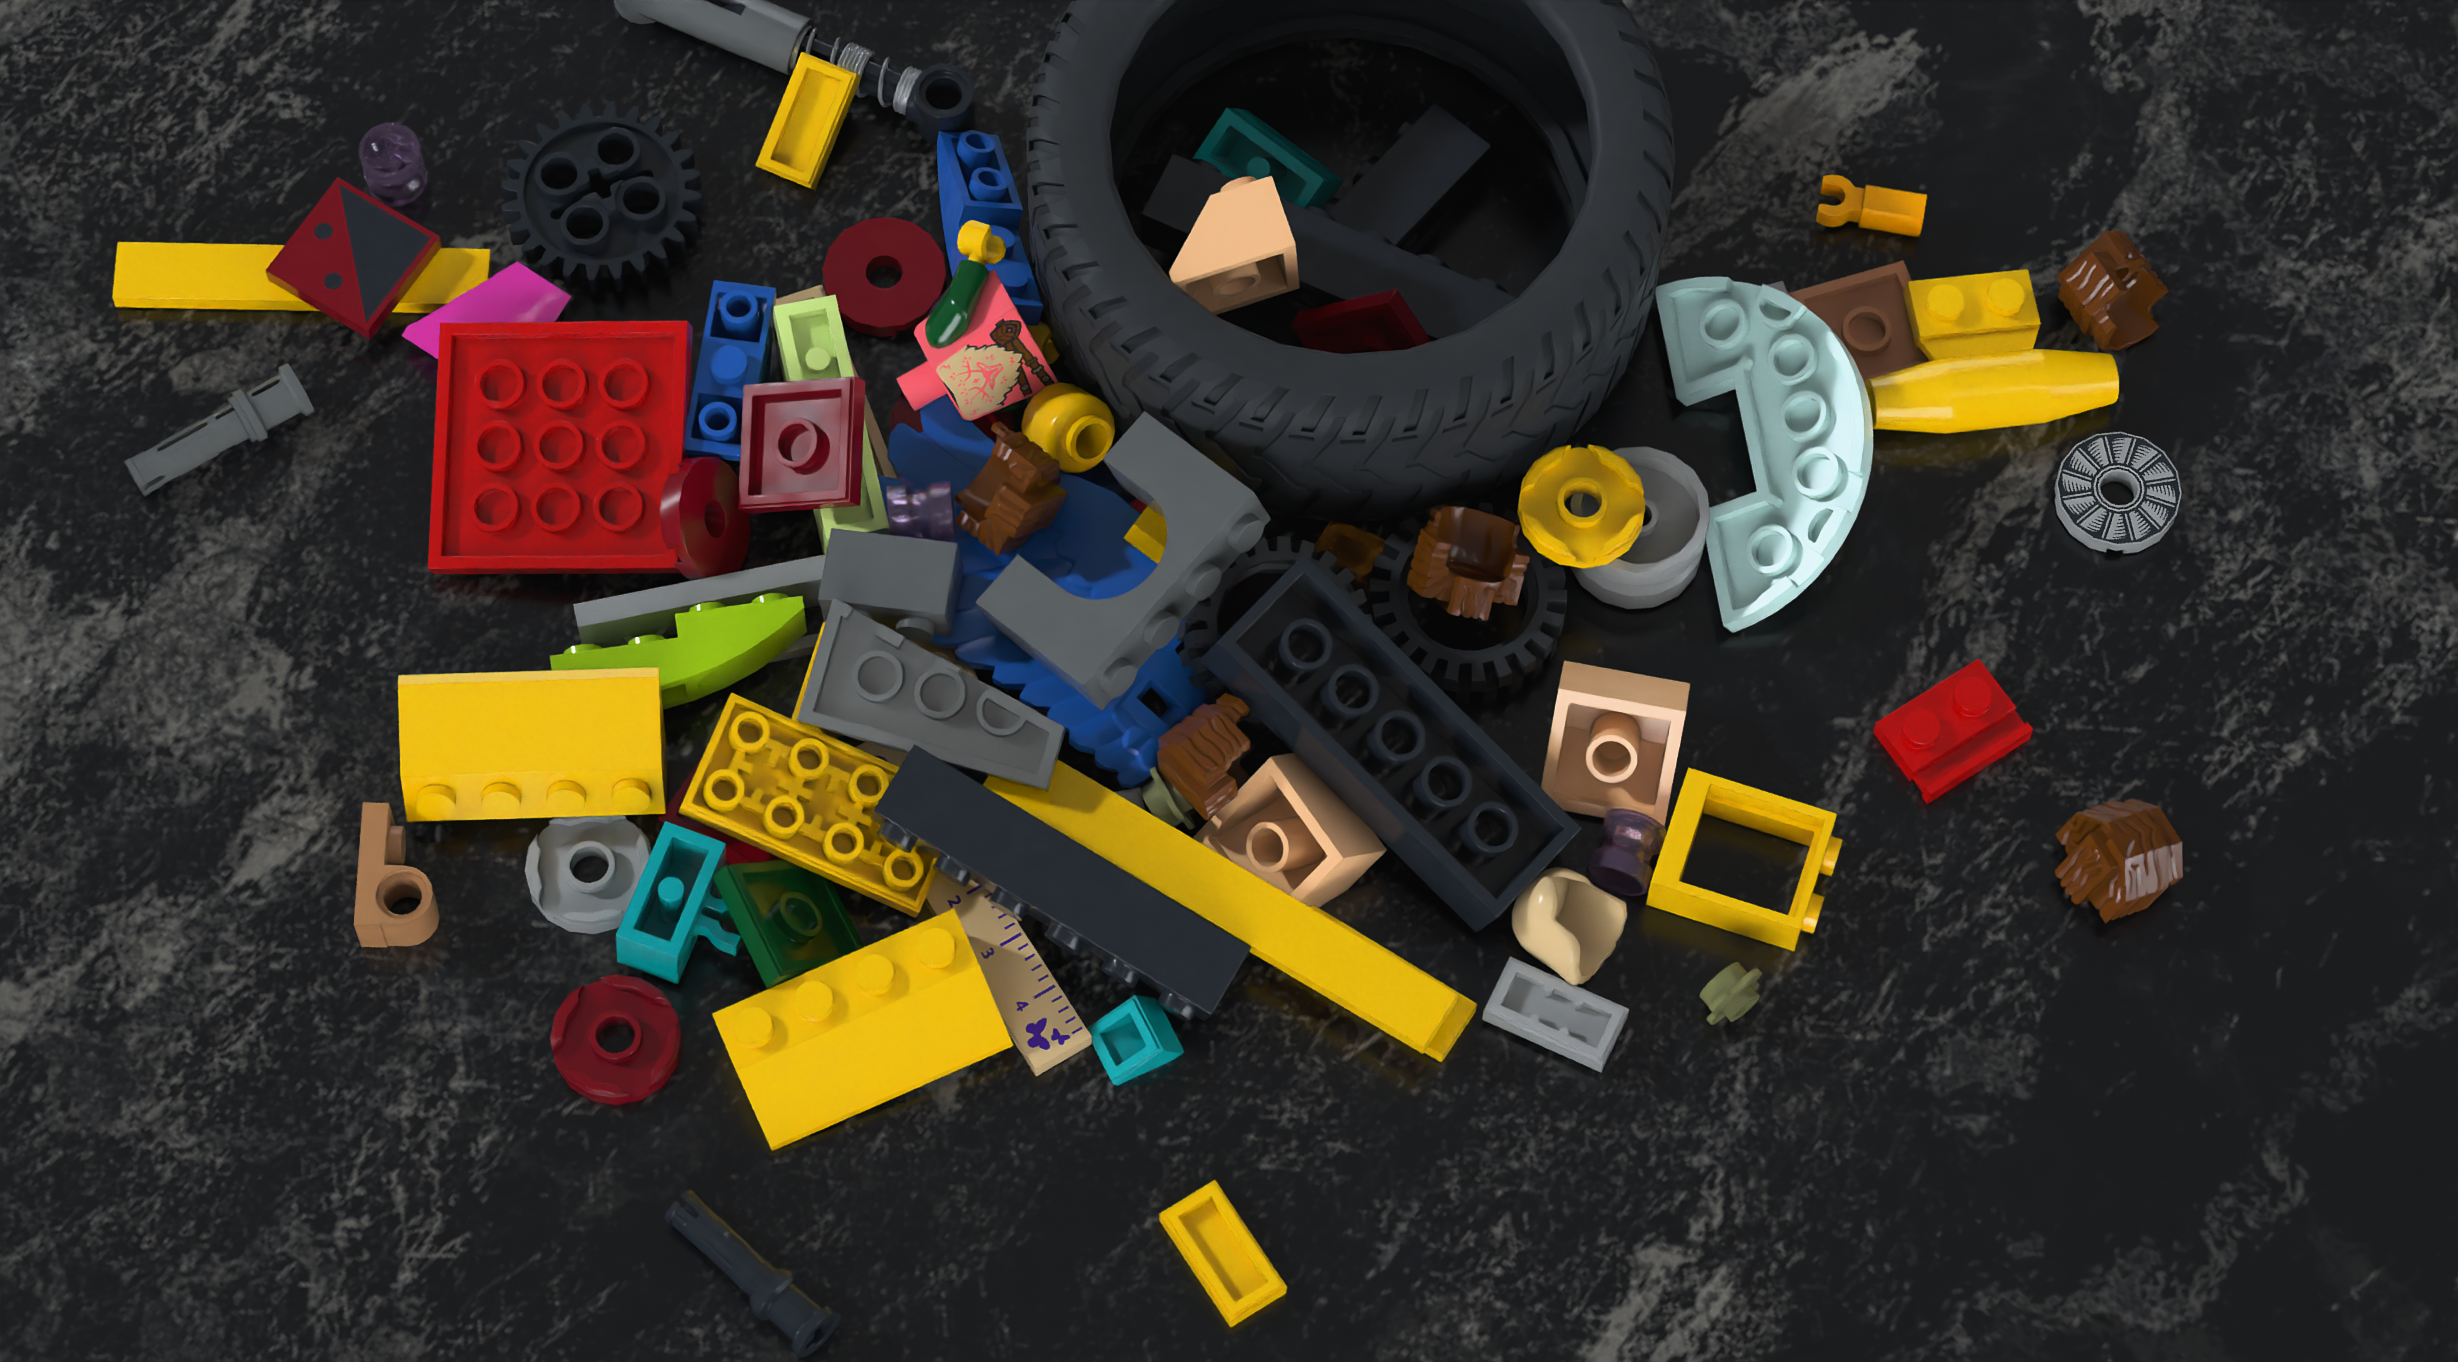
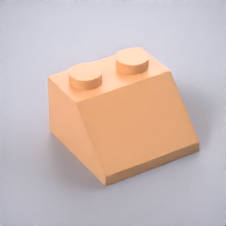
M1251 176L1238 178L1225 184L1219 193L1210 195L1169 271L1170 280L1215 315L1300 288L1296 244L1272 176L1260 180Z
M1564 661L1541 789L1564 811L1664 829L1686 715L1690 683Z
M1294 753L1270 757L1237 791V797L1221 808L1193 837L1196 841L1310 907L1313 904L1318 908L1347 891L1387 851L1377 835Z

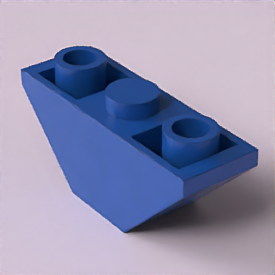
M714 280L687 419L685 440L687 455L740 461L744 385L769 383L776 288Z

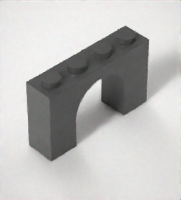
M1145 411L1103 457V460L1124 489L1166 520V546L1160 562L1151 575L1140 585L1122 595L1108 599H1086L1067 592L1017 554L975 602L995 629L1101 711L1113 698L1121 696L1130 688L1139 668L1156 649L1163 648L1173 639L1183 618L1198 601L1205 600L1216 590L1221 581L1222 574L1241 553L1249 551L1256 545L1263 534L1264 526L1271 520L1251 489Z

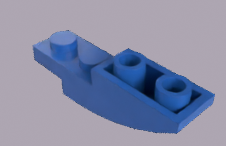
M975 130L965 132L939 131L937 138L939 195L952 278L959 262L969 258L961 254L958 249L957 239L961 227L970 220L990 225L992 229L991 234L1001 237L1005 242L1006 253L1001 261L995 264L987 263L985 267L989 272L992 270L996 271L1026 325L1038 326L1044 306L1018 232L1023 207L999 136Z

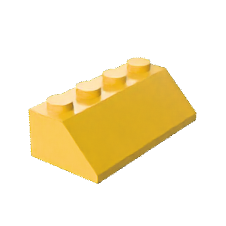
M659 667L398 676L400 776L407 822L666 814L668 755Z
M955 908L712 1013L738 1077L772 1151L1013 1046Z

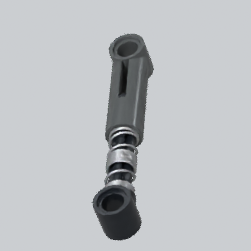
M614 0L615 8L619 14L630 22L638 24L661 23L787 75L793 74L801 52L856 73L862 77L855 95L858 97H864L868 94L879 99L882 107H888L893 104L895 112L903 113L906 120L915 123L917 131L922 138L932 145L937 146L939 131L965 132L974 130L976 109L973 81L967 72L957 66L949 64L933 65L923 71L910 66L904 70L889 64L890 57H887L885 61L877 59L874 50L870 51L866 47L862 48V45L858 46V44L851 42L845 46L841 44V37L837 38L836 41H832L818 35L817 28H814L813 19L767 0ZM943 101L953 102L957 105L948 110H940L933 107V105Z

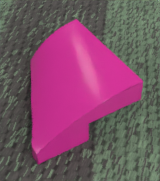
M517 261L419 321L408 325L402 336L438 359L440 323L555 322L571 298V295Z

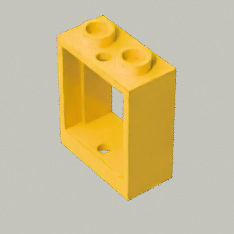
M1688 768L1650 883L1646 905L1795 951L1801 930L1814 933L1825 898L1813 893L1819 873L1832 876L1843 839L1831 836L1837 814ZM1703 813L1810 847L1788 915L1681 882Z

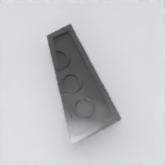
M834 596L797 718L799 723L904 753H909L915 744L948 765L1045 792L1049 791L1066 731L1064 726L995 687L976 679L956 665L930 653L907 640L903 635L861 614Z

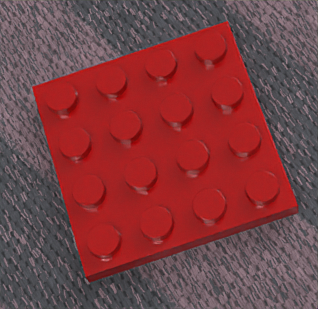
M688 321L440 323L428 569L433 574L680 573L674 564L681 562L676 549H667L666 543L663 540L660 504L663 487L669 475L677 474L680 469L677 464L687 459L685 440L690 407L693 334L691 324Z

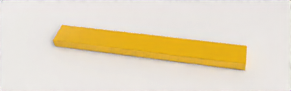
M1058 759L1048 792L988 776L983 784L986 788L1250 946L1249 952L1422 1054L1457 1002L1458 994Z

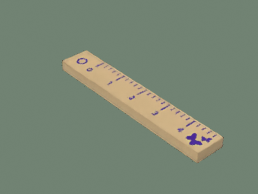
M868 742L855 747L898 767L902 765L908 753ZM936 872L924 902L934 917L955 908L1006 1029L1034 1074L1038 1076L1092 1044V1036L1017 920L994 907L988 901L993 893L974 881L970 880L967 886L963 887Z

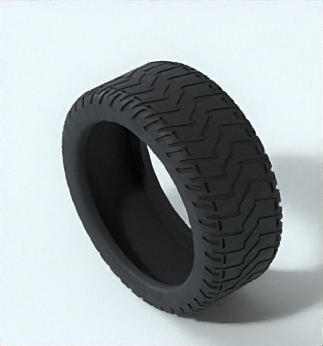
M1077 0L1069 4L1054 32L1056 34L1054 41H1049L1037 74L1039 81L1034 83L1029 110L1028 119L1030 127L1026 130L1030 264L1031 269H1035L1034 279L1044 306L1042 312L1046 314L1047 319L1045 323L1051 331V339L1058 354H1063L1066 360L1064 364L1077 386L1107 404L1114 416L1115 428L1118 427L1122 431V436L1145 411L1251 489L1267 512L1322 521H1378L1425 513V509L1435 505L1452 504L1454 501L1472 499L1524 474L1537 459L1554 448L1562 447L1599 410L1600 405L1606 400L1624 375L1627 364L1630 362L1644 333L1657 286L1662 247L1664 246L1671 206L1675 167L1672 114L1665 86L1662 82V74L1644 37L1643 30L1623 0ZM1357 38L1412 47L1469 71L1518 109L1551 151L1572 200L1574 224L1559 254L1519 298L1466 331L1407 350L1351 354L1332 353L1276 343L1220 319L1174 284L1135 235L1118 193L1121 179L1147 130L1187 89L1237 59L1291 42Z

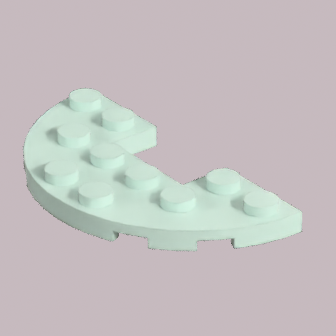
M1697 277L1657 286L1655 295L1676 398L1684 405L1689 406L1736 389L1757 491L1710 507V521L1705 537L1723 626L1734 633L1765 619L1795 599L1820 575L1845 541L1857 518L1871 472L1873 421L1865 384L1853 357L1833 330L1806 306L1786 293L1765 284L1758 286L1750 283L1734 282L1729 277Z

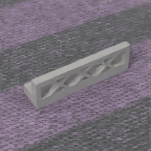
M825 554L573 604L581 644H596L601 648L628 645L630 640L643 635H660L667 639L669 635L678 634L675 614L688 612L691 607L706 602H718L727 607L751 603L753 599L764 594L782 593L789 597L802 596L804 608L819 606L818 596L826 559ZM819 633L800 637L786 651L769 663L813 654Z

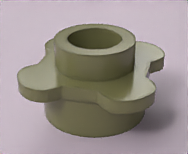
M1156 766L1151 768L1150 773L1154 780L1140 788L1142 797L1151 813L1172 827H1176L1183 822L1189 830L1195 828L1196 825L1188 812L1193 807L1159 772Z
M1735 962L1718 973L1700 993V998L1712 1011L1707 1017V1021L1713 1025L1726 1016L1733 1022L1750 1010L1760 997L1756 990L1759 987L1757 980L1762 975V972L1758 968L1747 972L1739 962Z

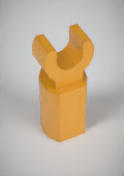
M1833 174L1823 176L1820 194L1837 197L1841 204L1837 206L1819 204L1815 222L1827 227H1837L1851 221L1859 223L1858 227L1920 237L1927 194L1867 184L1865 189L1854 187L1850 180L1843 176Z

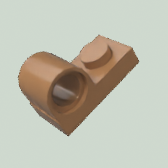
M363 802L354 914V926L361 947L418 945L432 936L437 929L440 919L432 884L427 876L417 868L403 865L406 852L405 827L396 826L389 803ZM412 897L421 901L417 909L409 914L399 915L390 911L394 903L402 898Z

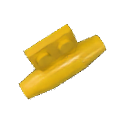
M2028 269L1908 281L1903 294L1915 348H1920L1929 359V362L1869 378L1864 382L1870 401L1873 429L1943 434L2042 424L2113 404L2117 401L2119 394L2118 370L2111 354L2033 349L2041 322Z

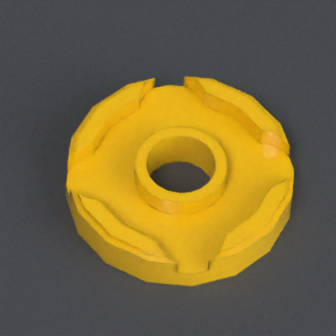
M1588 444L1587 448L1577 447L1571 449V445L1554 448L1533 463L1522 480L1517 512L1523 534L1538 553L1559 565L1585 569L1609 564L1629 551L1641 533L1646 503L1641 478L1626 459L1601 446ZM1584 493L1595 498L1600 509L1589 517H1578L1567 510L1564 502L1573 494Z

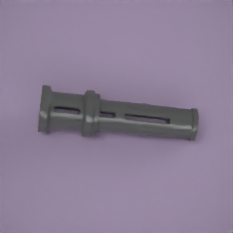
M289 364L281 365L278 367V375L247 392L240 388L232 392V396L228 398L229 404L217 410L214 414L177 432L145 452L143 451L125 460L124 462L144 497L163 486V484L189 472L248 438L252 443L256 440L261 442L268 438V430L299 413L305 416L314 413V408L305 390Z

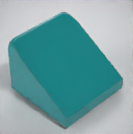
M1134 995L1087 1027L1088 1032L1092 1036V1044L1113 1085H1120L1174 1060L1184 1053L1162 1007L1156 1003L1157 1000L1155 998Z

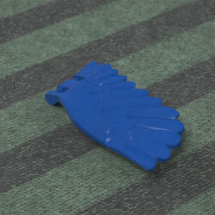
M946 394L920 409L922 432L915 431L905 423L897 424L889 437L887 456L896 474V478L877 475L888 519L889 535L958 543L964 570L951 638L933 636L932 640L926 642L939 648L957 649L955 653L956 660L970 668L994 671L992 677L994 684L1004 689L1021 690L1020 702L1032 709L1049 710L1047 717L1064 726L1065 732L1070 733L1069 744L1080 752L1095 755L1094 763L1098 768L1118 773L1117 781L1121 787L1135 789L1144 785L1152 778L1150 769L1154 766L1159 769L1157 752L1159 751L1158 738L1177 723H1181L1182 719L1187 715H1192V712L1203 703L1207 704L1204 701L1207 693L1203 688L1195 690L1188 679L1193 675L1190 665H1182L1179 653L1185 646L1184 641L1177 640V633L1166 646L1156 649L1139 668L1130 688L1121 696L1113 698L1101 711L995 629L975 603L1017 554L1061 588L1081 598L1108 599L1131 591L1145 581L1158 565L1124 539V536L1139 518L1140 514L1113 491L1078 476L1060 472L1061 482L1059 486L1068 495L1051 526L1036 531L1019 549L997 556L994 550H989L986 547V543H980L978 537H973L969 531L963 530L961 526L955 523V519L960 511L966 509L963 508L962 503H957L954 500L956 494L967 487L981 472L992 454L995 442L987 437L974 423L962 419L953 402ZM1218 633L1219 641L1222 638V636ZM1150 688L1160 696L1167 706V710L1160 718L1140 701Z

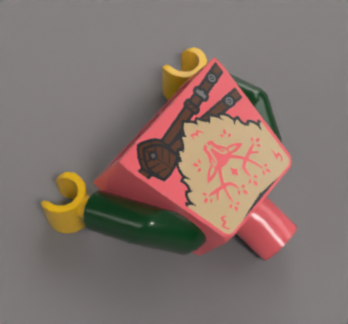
M970 220L961 227L957 239L958 249L961 254L969 258L959 262L947 293L932 314L918 324L914 331L928 361L896 378L914 411L948 394L962 419L972 421L989 413L1016 411L1023 405L1026 398L1036 395L1044 387L1058 382L1049 364L1054 363L1060 354H1058L1052 339H1050L1052 334L1048 325L1042 321H1039L1038 326L1026 325L996 271L992 270L989 272L985 267L987 263L995 264L1001 261L1006 253L1005 242L1001 237L991 234L992 229L988 224Z

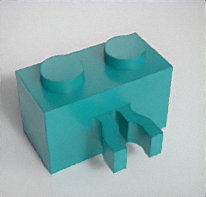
M1226 108L1192 158L1202 159L1213 164L1223 175L1233 179L1251 176L1260 180L1272 176L1279 198L1302 208L1306 206L1321 208L1335 195L1344 181L1249 110Z
M664 822L616 933L617 962L678 984L699 935L707 937L719 950L734 956L737 955L741 945V936L726 932L721 928L718 920L724 921L732 916L724 900L715 898L718 888L712 878L726 865V843L670 822Z

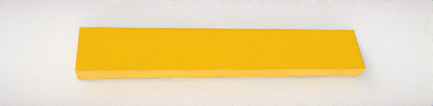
M118 242L112 296L115 307L320 311L268 281L265 270L285 245ZM440 248L392 312L432 313L464 292L490 279L492 271L491 250Z

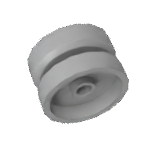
M1647 446L1619 448L1613 452L1627 460L1641 478L1646 505L1641 533L1629 551L1609 564L1585 569L1571 566L1570 568L1580 585L1602 602L1625 609L1656 607L1679 596L1696 576L1710 521L1708 494L1695 471L1673 454ZM1577 493L1572 496L1569 512L1578 517H1589L1595 514L1600 507L1592 496Z

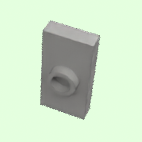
M1509 957L1483 1011L1482 1020L1602 1072L1628 1017L1629 1009Z

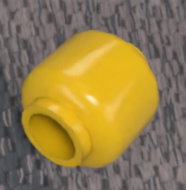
M1057 382L1041 389L1032 397L1027 405L1021 423L1022 433L1029 438L1030 442H1035L1043 448L1044 452H1048L1052 458H1056L1059 461L1060 470L1066 473L1079 474L1095 467L1103 460V457L1111 448L1115 434L1114 416L1107 404L1076 385Z

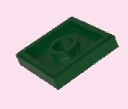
M786 860L725 865L712 877L766 988H772L864 948L832 881Z

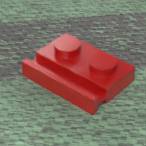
M1978 658L1877 721L1873 733L1909 781L1913 780L1923 793L1922 798L1928 804L2030 740L2033 728L2028 722L2025 724L2015 711L2016 706Z

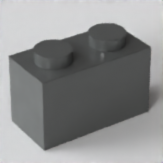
M831 528L818 596L825 622L834 596L861 614L903 635L907 640L926 642L932 640L933 636L951 638L964 570L958 543Z

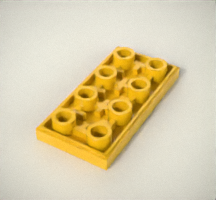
M731 692L678 813L915 918L922 908L937 872L932 867L937 860L936 858L916 846L913 847L910 853L894 847L877 835L876 832L881 825L870 819L875 807L900 767Z

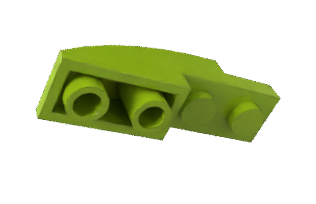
M769 593L756 597L748 604L726 607L718 602L701 603L691 607L688 612L675 614L678 638L665 639L660 635H643L630 640L628 645L601 648L596 644H580L568 648L564 654L550 656L551 668L553 671L659 667L663 710L724 689L756 672L786 651L807 632L803 597H789L782 593Z

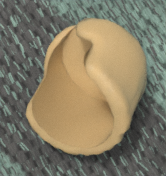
M1555 867L1540 872L1518 895L1512 911V928L1520 945L1528 953L1553 969L1568 983L1578 985L1588 981L1603 965L1605 959L1612 954L1616 947V942L1624 929L1627 919V907L1624 901L1591 884L1584 875L1568 868Z

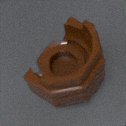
M2120 230L2104 232L2056 276L2061 283L2058 298L2061 302H2064L2065 308L2070 310V315L2074 321L2080 324L2079 328L2085 336H2094V341L2101 350L2122 351L2152 335L2159 328L2158 323L2153 320V314H2151L2152 306L2169 290L2163 285L2161 279L2157 278L2156 272L2151 271L2152 266L2150 263H2146V258L2140 254V249L2134 246L2124 231L2121 232Z
M1001 422L993 423L991 430L997 434V438L989 460L976 478L961 492L956 494L954 498L957 503H962L963 508L966 509L960 511L955 519V523L961 526L963 530L969 531L973 537H978L980 543H986V547L989 550H994L997 556L1019 549L1036 531L1050 527L1068 495L1059 486L1061 482L1059 461L1056 458H1052L1048 452H1044L1043 448L1035 442H1030L1026 435L1021 432L1015 433L1012 430H1008L1007 426Z
M1446 503L1432 507L1430 511L1432 518L1428 520L1426 528L1420 530L1421 534L1418 537V544L1415 547L1414 558L1411 562L1413 569L1409 571L1406 585L1421 597L1431 598L1451 615H1462L1465 618L1472 617L1473 619H1478L1480 617L1482 620L1488 621L1492 602L1501 603L1503 601L1505 604L1517 606L1524 579L1523 573L1526 571V565L1530 559V556L1516 545L1521 525L1516 521L1480 509Z
M1227 693L1218 698L1216 704L1207 705L1203 703L1192 712V715H1187L1182 719L1181 723H1177L1158 738L1159 751L1157 752L1159 772L1205 821L1235 799L1238 795L1237 791L1251 778L1241 767L1240 761L1244 756L1253 751V747L1250 744V740L1237 725V722L1250 712V708L1242 699Z
M2133 798L2126 800L2124 803L2112 800L2105 802L2104 805L2100 804L2091 807L2090 810L2086 809L2083 812H2077L2055 834L2061 845H2066L2065 851L2068 854V857L2055 870L2056 877L2062 879L2060 882L2061 886L2066 887V894L2072 896L2071 901L2076 905L2090 900L2095 908L2099 910V915L2105 923H2108L2110 920H2116L2118 917L2122 918L2127 914L2130 915L2147 909L2169 885L2177 883L2183 877L2182 841L2159 806Z

